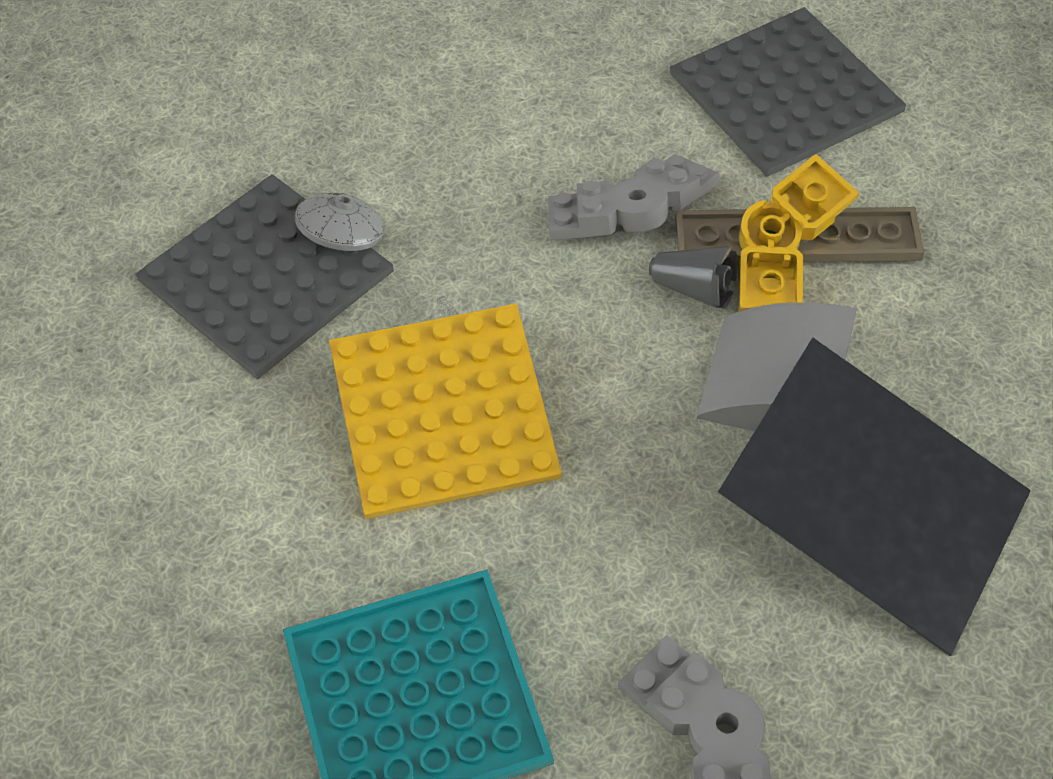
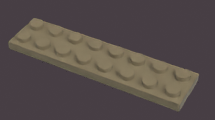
M916 207L846 208L836 216L834 223L813 240H800L797 249L803 254V262L922 261L924 255ZM747 209L676 211L675 223L678 251L727 246L733 248L732 251H736L739 261L742 251L739 243V230L742 217ZM765 230L769 234H776L772 230Z

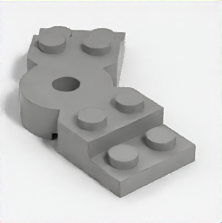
M673 154L665 161L654 157L635 171L636 178L621 181L616 185L608 181L577 183V193L575 194L561 193L548 196L550 241L611 235L616 231V225L618 224L622 225L624 231L627 232L653 230L667 220L668 210H683L720 183L719 172Z
M666 635L618 682V689L672 735H689L690 743L697 753L692 759L691 779H771L769 758L759 750L765 730V721L761 709L745 693L724 688L723 674L695 651L690 655ZM728 724L735 731L729 734L723 733L717 726Z

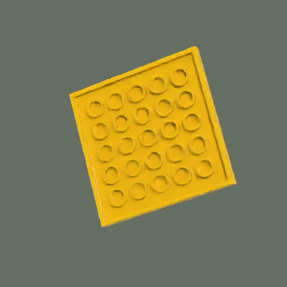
M517 303L329 340L365 519L562 478L561 468Z

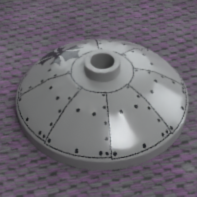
M344 193L313 195L302 201L295 213V223L303 235L317 244L336 250L358 251L368 249L378 244L384 235L385 224L380 214L367 202Z

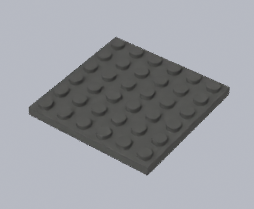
M805 7L670 66V74L766 177L904 112L906 104Z
M273 174L135 273L140 283L256 379H259L394 271L393 264L372 248L358 251L336 250L317 244L303 235L295 223V213L298 205L305 198Z

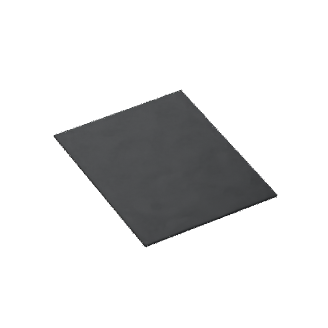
M813 337L718 490L719 494L949 656L953 654L1031 492L1026 486Z

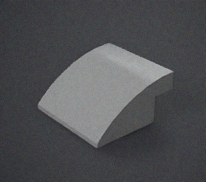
M779 303L748 308L725 316L697 413V419L755 432L812 337L846 360L857 308L823 303Z

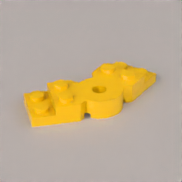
M817 154L813 155L773 187L769 202L767 200L758 201L745 211L739 230V243L742 251L738 261V312L769 304L803 303V254L797 250L800 240H813L834 223L838 214L857 200L859 192ZM765 230H772L776 234H769Z

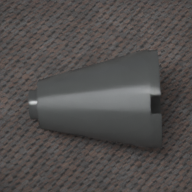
M727 246L659 252L650 261L649 275L652 276L653 281L657 284L712 307L724 309L728 306L734 292L728 291L730 282L737 279V253L732 251L733 248Z

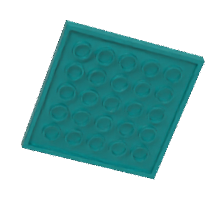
M488 569L283 629L321 779H509L554 765V758Z

